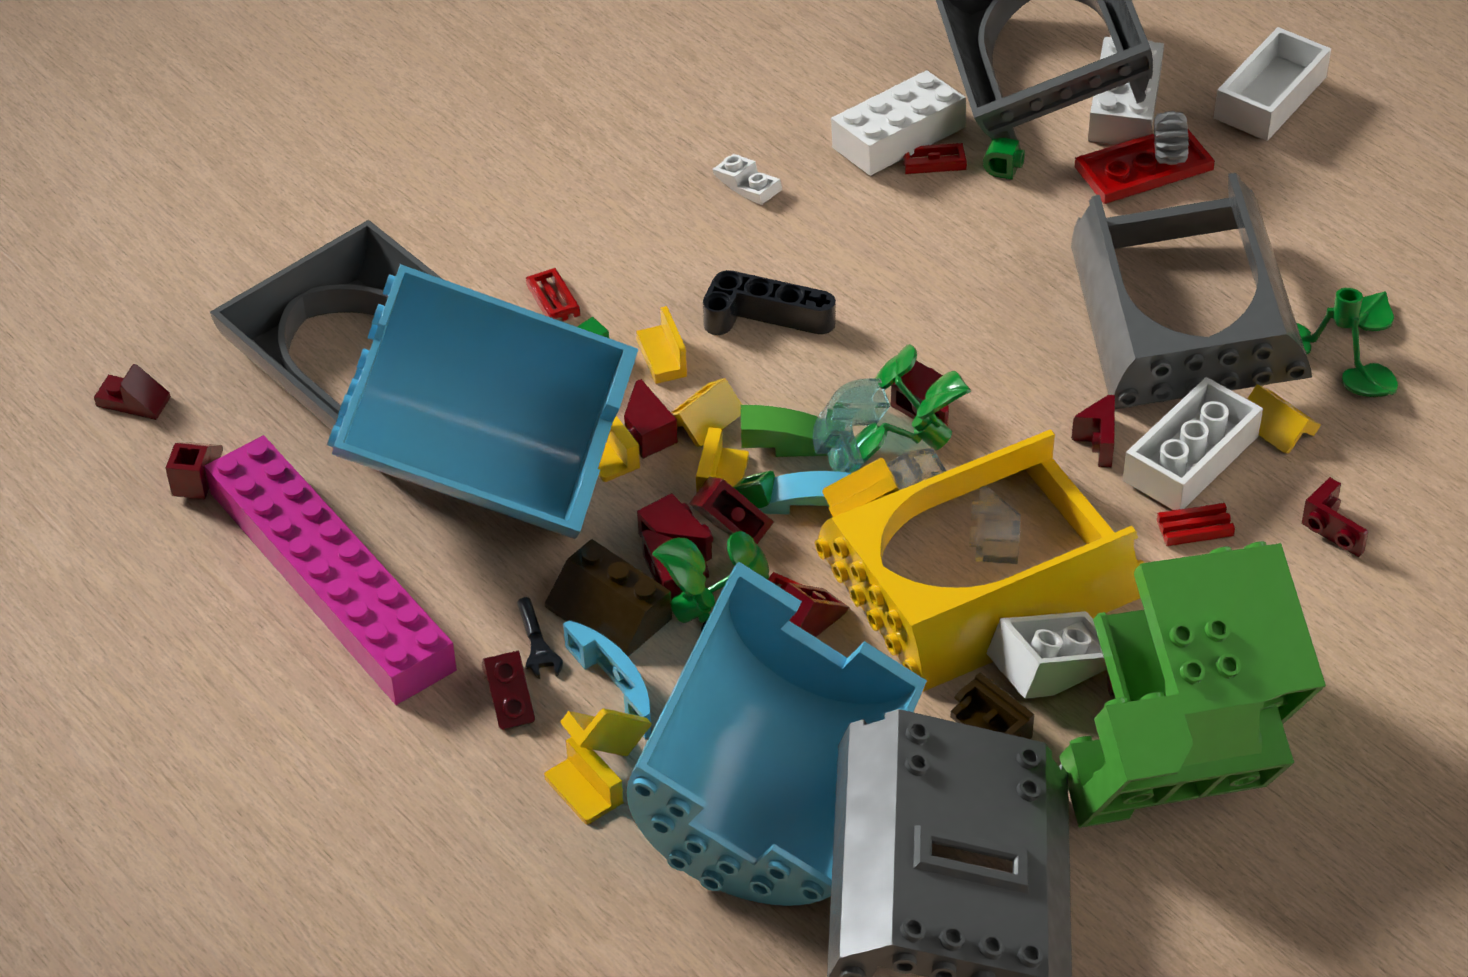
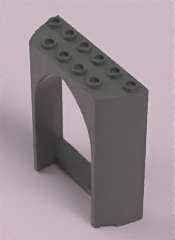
M936 0L974 119L984 133L992 140L996 138L1018 140L1013 127L1126 83H1129L1137 104L1143 102L1146 98L1145 90L1149 79H1152L1153 57L1132 0H1075L1091 7L1102 17L1117 53L1004 98L993 67L995 42L1006 22L1030 0Z
M1237 173L1228 174L1229 198L1106 218L1101 197L1096 195L1092 196L1089 200L1090 206L1082 218L1078 217L1072 235L1071 248L1108 395H1115V409L1184 398L1205 377L1231 391L1255 387L1256 384L1264 386L1312 378L1308 357L1257 199L1253 191L1241 181ZM1233 229L1239 230L1257 289L1246 311L1227 328L1209 337L1180 333L1166 328L1147 317L1130 299L1122 280L1114 249Z
M367 220L210 311V314L219 332L230 343L332 430L339 416L338 413L341 405L307 377L296 366L289 355L292 339L299 327L308 318L330 313L374 315L378 304L385 306L388 296L383 294L389 274L396 276L400 264L438 278L441 277L374 223Z

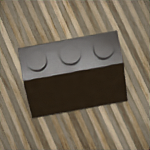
M593 539L589 540L566 560L545 601V607L564 621H573L595 630L611 640L628 657L672 620L671 591Z

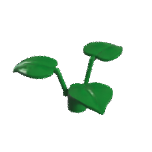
M1341 288L1336 292L1334 308H1327L1326 315L1314 334L1311 335L1308 328L1297 323L1306 354L1311 352L1312 346L1310 343L1318 340L1331 318L1341 328H1352L1354 365L1356 368H1350L1343 372L1342 383L1344 387L1354 394L1365 397H1383L1389 394H1396L1398 382L1390 369L1379 363H1370L1363 366L1360 361L1358 327L1365 331L1373 332L1388 329L1393 324L1394 314L1389 305L1386 291L1363 297L1362 293L1356 289Z
M911 344L906 345L898 355L891 358L880 369L874 384L878 390L883 391L895 382L917 409V416L912 422L914 433L888 423H883L880 426L876 423L868 425L854 437L844 456L845 472H855L857 468L870 459L884 444L887 431L910 438L916 444L923 440L935 451L941 449L951 438L952 430L934 413L971 392V389L966 385L961 375L956 371L944 374L932 384L926 392V399L920 404L901 379V376L912 369L917 359L916 348Z
M742 531L733 533L727 541V551L733 565L735 566L739 561L768 580L769 565L761 548L749 534ZM686 538L671 539L660 545L652 555L665 566L674 582L683 591L682 594L672 599V611L681 623H688L696 618L699 619L700 623L706 622L711 614L709 612L715 605L713 593L725 586L729 576L706 588V577L703 575L705 560L698 547Z

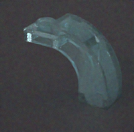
M858 379L844 384L833 394L818 415L813 428L815 453L828 454L829 464L833 471L853 473L864 464L852 426L877 424L890 408L886 392L882 388L881 379Z

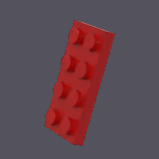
M1188 129V158L1183 163H1177L1176 165L1159 164L1155 158L1153 133L1075 157L1074 167L1095 194L1100 195L1103 204H1107L1214 170L1215 160Z

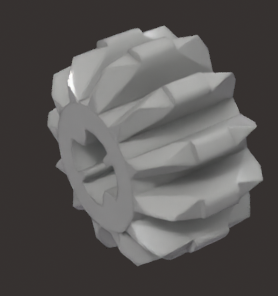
M1168 111L1157 114L1154 118L1155 158L1159 164L1176 165L1177 163L1185 162L1188 158V124L1183 112Z

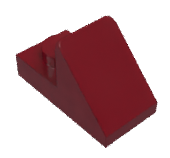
M136 364L131 366L124 378L108 374L94 396L97 407L157 420L171 398L169 391Z
M1115 395L1105 396L1073 418L1071 439L1074 441L1092 442V453H1098V467L1112 468L1115 439Z

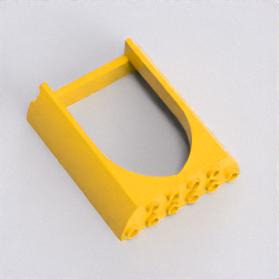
M1051 429L832 517L821 527L819 537L815 540V548L819 557L822 560L826 559L836 580L839 583H844L849 590L854 605L856 607L861 606L867 615L871 628L874 631H879L883 636L890 654L896 655L904 667L927 680L923 692L992 663L993 661L986 653L1000 618L1086 611L1094 619L1098 613H1108L1140 599L1134 571L1140 563L1144 562L1141 559H1136L1134 540L1138 538L1136 530L1132 525L1117 532L1111 529L1053 459L1055 434ZM1022 470H1026L1086 543L1084 546L1008 578L972 587H939L918 583L890 571L882 564V556L889 541L910 519L934 506Z

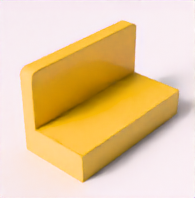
M667 306L660 307L661 325L636 331L638 345L655 384L687 377L686 348Z
M722 378L706 384L671 411V413L677 419V427L683 426L694 444L700 447L705 443L709 427L723 430L741 416L742 403L726 378Z
M1256 384L1247 400L1263 408L1259 436L1283 453L1289 454L1303 432L1314 436L1321 424L1272 390Z
M617 415L612 423L598 467L600 469L598 476L603 482H608L640 468L639 444Z
M708 428L696 473V493L709 476L724 479L732 487L745 476L749 452L723 448L722 429Z
M879 458L823 488L822 493L830 506L828 509L831 515L835 517L899 491L900 488L886 461L883 458Z
M605 708L601 709L596 716L568 711L560 721L579 747L622 756L630 754L652 725L646 717Z
M570 737L566 740L567 759L546 771L544 776L548 784L584 824L589 825L624 803L622 780L594 750L579 747L574 739Z

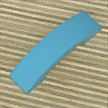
M807 471L776 476L769 505L759 509L764 514H790V505L829 506L822 493L823 488L851 473Z
M573 621L563 623L565 647L580 665L587 669L597 663L623 692L625 713L646 717L651 722L650 701L645 683L629 657L611 640L595 630ZM651 727L643 736L645 740L648 739L652 733Z

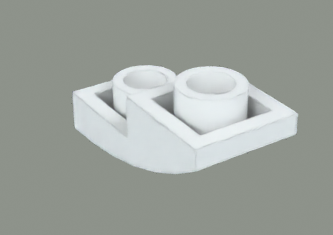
M733 154L728 156L722 163L713 168V174L726 186L739 195L760 205H763L782 190L780 179L758 172L756 161Z

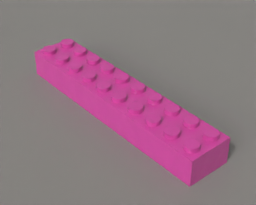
M264 435L204 466L210 494L395 705L400 704L457 671L453 642Z

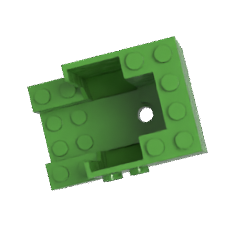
M1259 541L1247 545L1244 549L1232 550L1231 547L1225 546L1214 549L1209 554L1140 563L1134 571V577L1144 610L1106 615L1103 612L1098 613L1093 619L1116 699L1106 702L1104 704L1105 707L1094 718L1099 739L1092 740L1091 736L1075 738L1069 742L1070 745L1059 756L1061 765L1068 772V791L1079 828L1128 820L1133 811L1139 808L1267 787L1294 764L1283 724L1319 693L1326 684L1281 543L1266 545V542Z

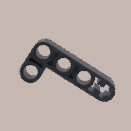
M721 271L713 278L703 298V326L712 335H723L732 329L737 317H742L814 334H828L833 331L836 324V299L834 295L823 290L737 271Z

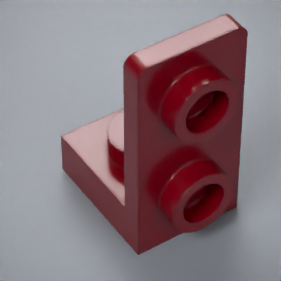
M1329 477L1306 499L1301 524L1337 544L1340 548L1360 557L1365 551L1369 532L1364 527L1337 512L1341 504L1339 499L1341 483Z
M519 650L483 658L481 666L484 679H488L499 729L505 730L533 723L535 715Z

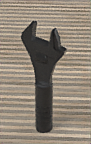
M529 597L520 598L517 604L531 643V653L526 661V669H531L534 675L540 679L539 668L554 666L555 676H558L563 667V660L544 641L531 599Z

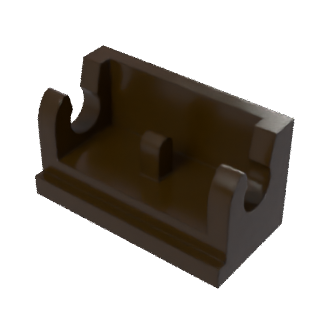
M981 672L955 695L954 699L959 704L951 710L950 717L957 723L1022 738H1032L1035 714Z

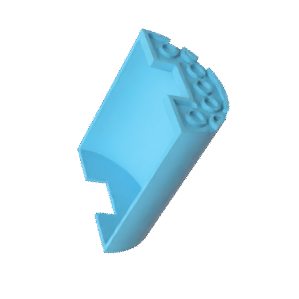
M400 264L396 276L390 274L383 290V294L388 296L385 306L378 304L368 334V339L373 340L370 350L365 348L362 350L356 373L351 380L347 394L344 396L338 413L339 416L331 431L327 446L333 447L332 455L576 539L585 519L600 469H598L612 423L620 409L638 349Z
M738 561L631 773L627 785L628 806L642 834L667 859L668 864L672 868L684 871L699 880L706 889L722 891L745 900L770 905L793 906L811 904L831 896L838 745L845 731L852 722L862 719L867 724L885 719V713L897 709L914 712L927 680L865 641L848 658L789 621L797 612L802 601Z

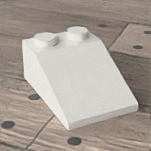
M1086 611L1000 618L986 653L1025 699L1054 696L1107 670L1093 618Z

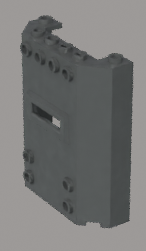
M901 709L885 713V719L867 724L862 719L849 724L838 745L827 977H873L878 967L892 969L901 974L911 973L925 977H1072L1068 772L1062 765L1058 766L1052 758V751L1046 743ZM932 844L1013 861V873L933 856Z

